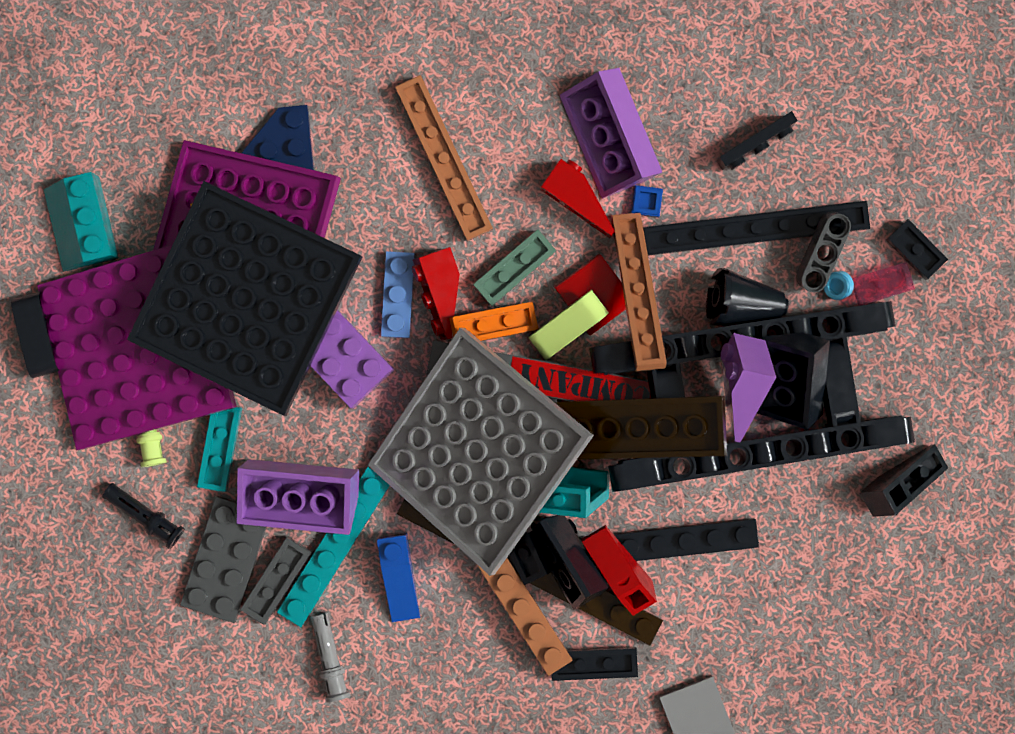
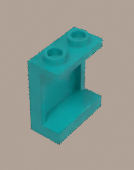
M571 467L539 513L587 518L609 499V472L606 470Z

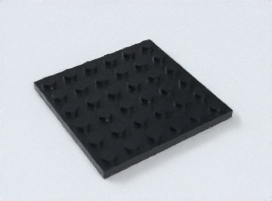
M203 181L127 340L270 410L287 416L363 256Z

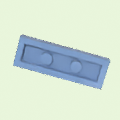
M386 251L381 337L410 338L414 277L412 266H414L413 259H415V253Z

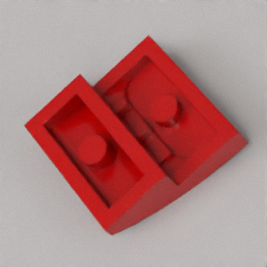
M600 253L554 286L567 307L592 290L608 310L609 314L586 331L589 336L626 310L622 282Z

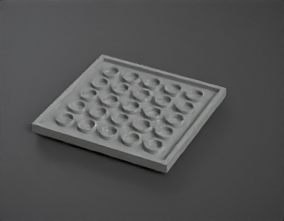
M459 328L368 466L491 576L496 574L594 435L466 328Z

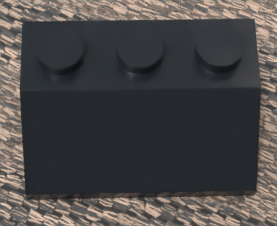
M804 332L763 336L761 339L766 341L776 379L757 414L808 430L823 415L830 340Z
M555 515L538 523L533 530L534 535L548 562L553 577L573 610L603 594L609 588L606 584L607 581L599 568L595 566L592 557L576 535L578 532L573 521L567 519L566 516Z

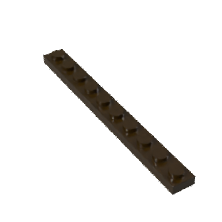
M404 499L397 515L453 543ZM509 554L507 558L509 559V561H510L511 564L513 565L514 569H515L516 572L518 573V571H517V569H516V567H515V565H514V563H513V561H512V558H511V556H510V554ZM552 573L530 583L570 604ZM607 590L578 608L651 646L663 622V619L645 610L633 616L616 595Z

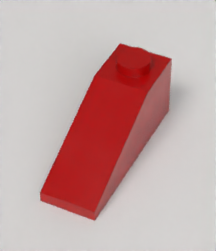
M560 159L541 186V191L610 239L615 231L585 175L581 173L582 168L572 160L568 159L565 162Z

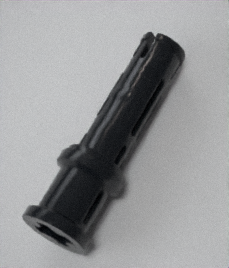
M111 483L102 495V498L108 500L125 514L143 525L149 536L153 534L166 543V548L171 549L184 533V527H177L171 523L162 512H153L114 483ZM121 499L125 500L127 503L135 507L140 512L137 513L136 511H134L132 508L123 503ZM161 527H163L164 529H166L167 531H169L170 534H167L166 532H164V531L161 529Z

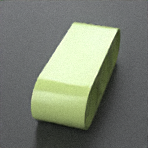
M590 290L535 331L528 339L542 357L547 360L598 323L609 312L594 292Z

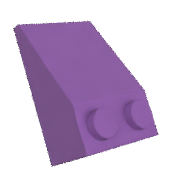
M733 333L729 342L725 343L722 348L721 360L723 365L725 404L735 442H741L774 383L776 375L765 340Z

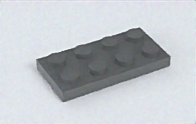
M216 496L180 606L231 623H235L267 529L264 526L237 524V502Z

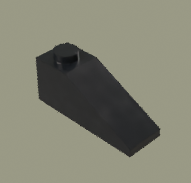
M933 444L877 477L860 492V495L873 517L894 516L948 469V466L937 446Z

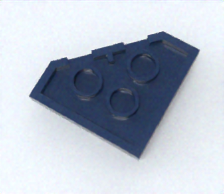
M308 105L279 107L243 150L242 154L314 170Z

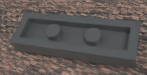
M289 536L286 537L240 610L265 625L312 551Z

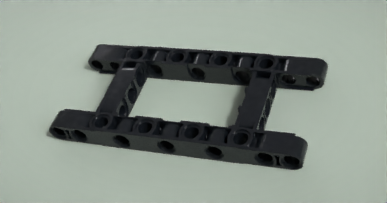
M892 301L662 336L663 345L666 349V368L646 370L651 398L685 397L680 363L721 357L722 348L725 343L729 342L733 333L761 339L763 336H767V330L771 327L776 331L777 335L804 332L830 340L824 396L828 424H825V427H822V429L791 432L760 439L742 440L741 442L727 443L726 456L632 458L620 460L618 464L608 466L612 492L914 443L915 438L911 417H902L901 415L865 421L860 420L847 337L888 331V328L896 327ZM824 319H827L831 324L829 333L825 332L822 327ZM714 335L718 336L722 342V346L718 351L711 345V339ZM631 341L589 348L593 374L604 372V375L636 370ZM844 432H847L850 437L849 443L846 446L841 441V436ZM789 440L795 445V451L792 455L786 452V444ZM734 449L740 454V460L735 465L730 460V453ZM678 458L682 459L685 464V468L680 474H677L673 468V464Z

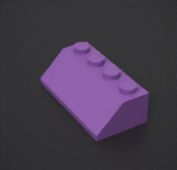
M620 68L598 71L559 95L602 199L663 173Z
M248 459L238 467L237 524L349 535L359 495V470Z

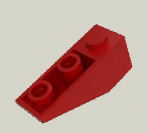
M451 247L413 259L414 266H412L413 276L417 282L421 283L424 293H421L423 304L426 309H430L433 320H431L433 332L436 336H440L441 340L452 338L449 318L455 315L460 277Z
M606 525L581 539L616 597L633 616L657 602L653 580Z

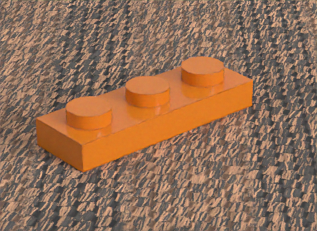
M533 302L449 318L453 337L459 328H466L480 341L539 329Z

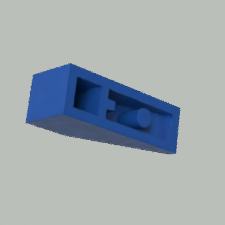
M408 534L379 537L377 545L392 622L420 618Z

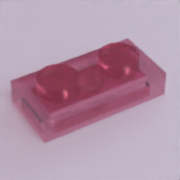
M907 262L852 278L854 283L853 291L858 306L915 289Z

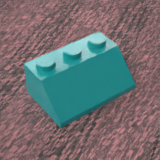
M88 172L63 178L43 189L63 272L119 258L98 175Z

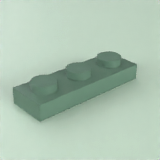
M537 229L473 285L486 301L493 306L557 250Z

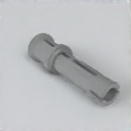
M323 613L311 616L310 619L322 666L319 675L321 679H324L327 693L325 701L328 703L348 698L351 695L345 686L343 677L345 668L339 664L329 614Z

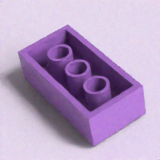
M338 309L311 364V367L351 409H354L395 370Z

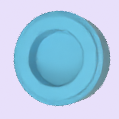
M832 272L824 287V292L833 300L844 299L853 291V279L847 272Z

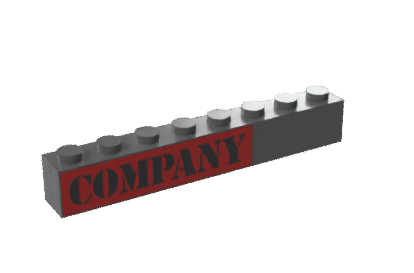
M433 340L427 375L433 369L449 343ZM494 352L553 402H561V400L591 401L651 398L647 380L615 374L604 375V372L593 374V370Z

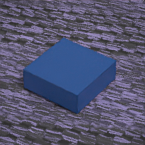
M635 185L631 213H641L642 216L659 218L663 189Z

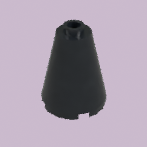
M718 268L712 275L711 279L716 281L714 288L708 287L706 298V316L712 319L709 322L712 325L781 318L788 311L789 301L782 291L726 268Z

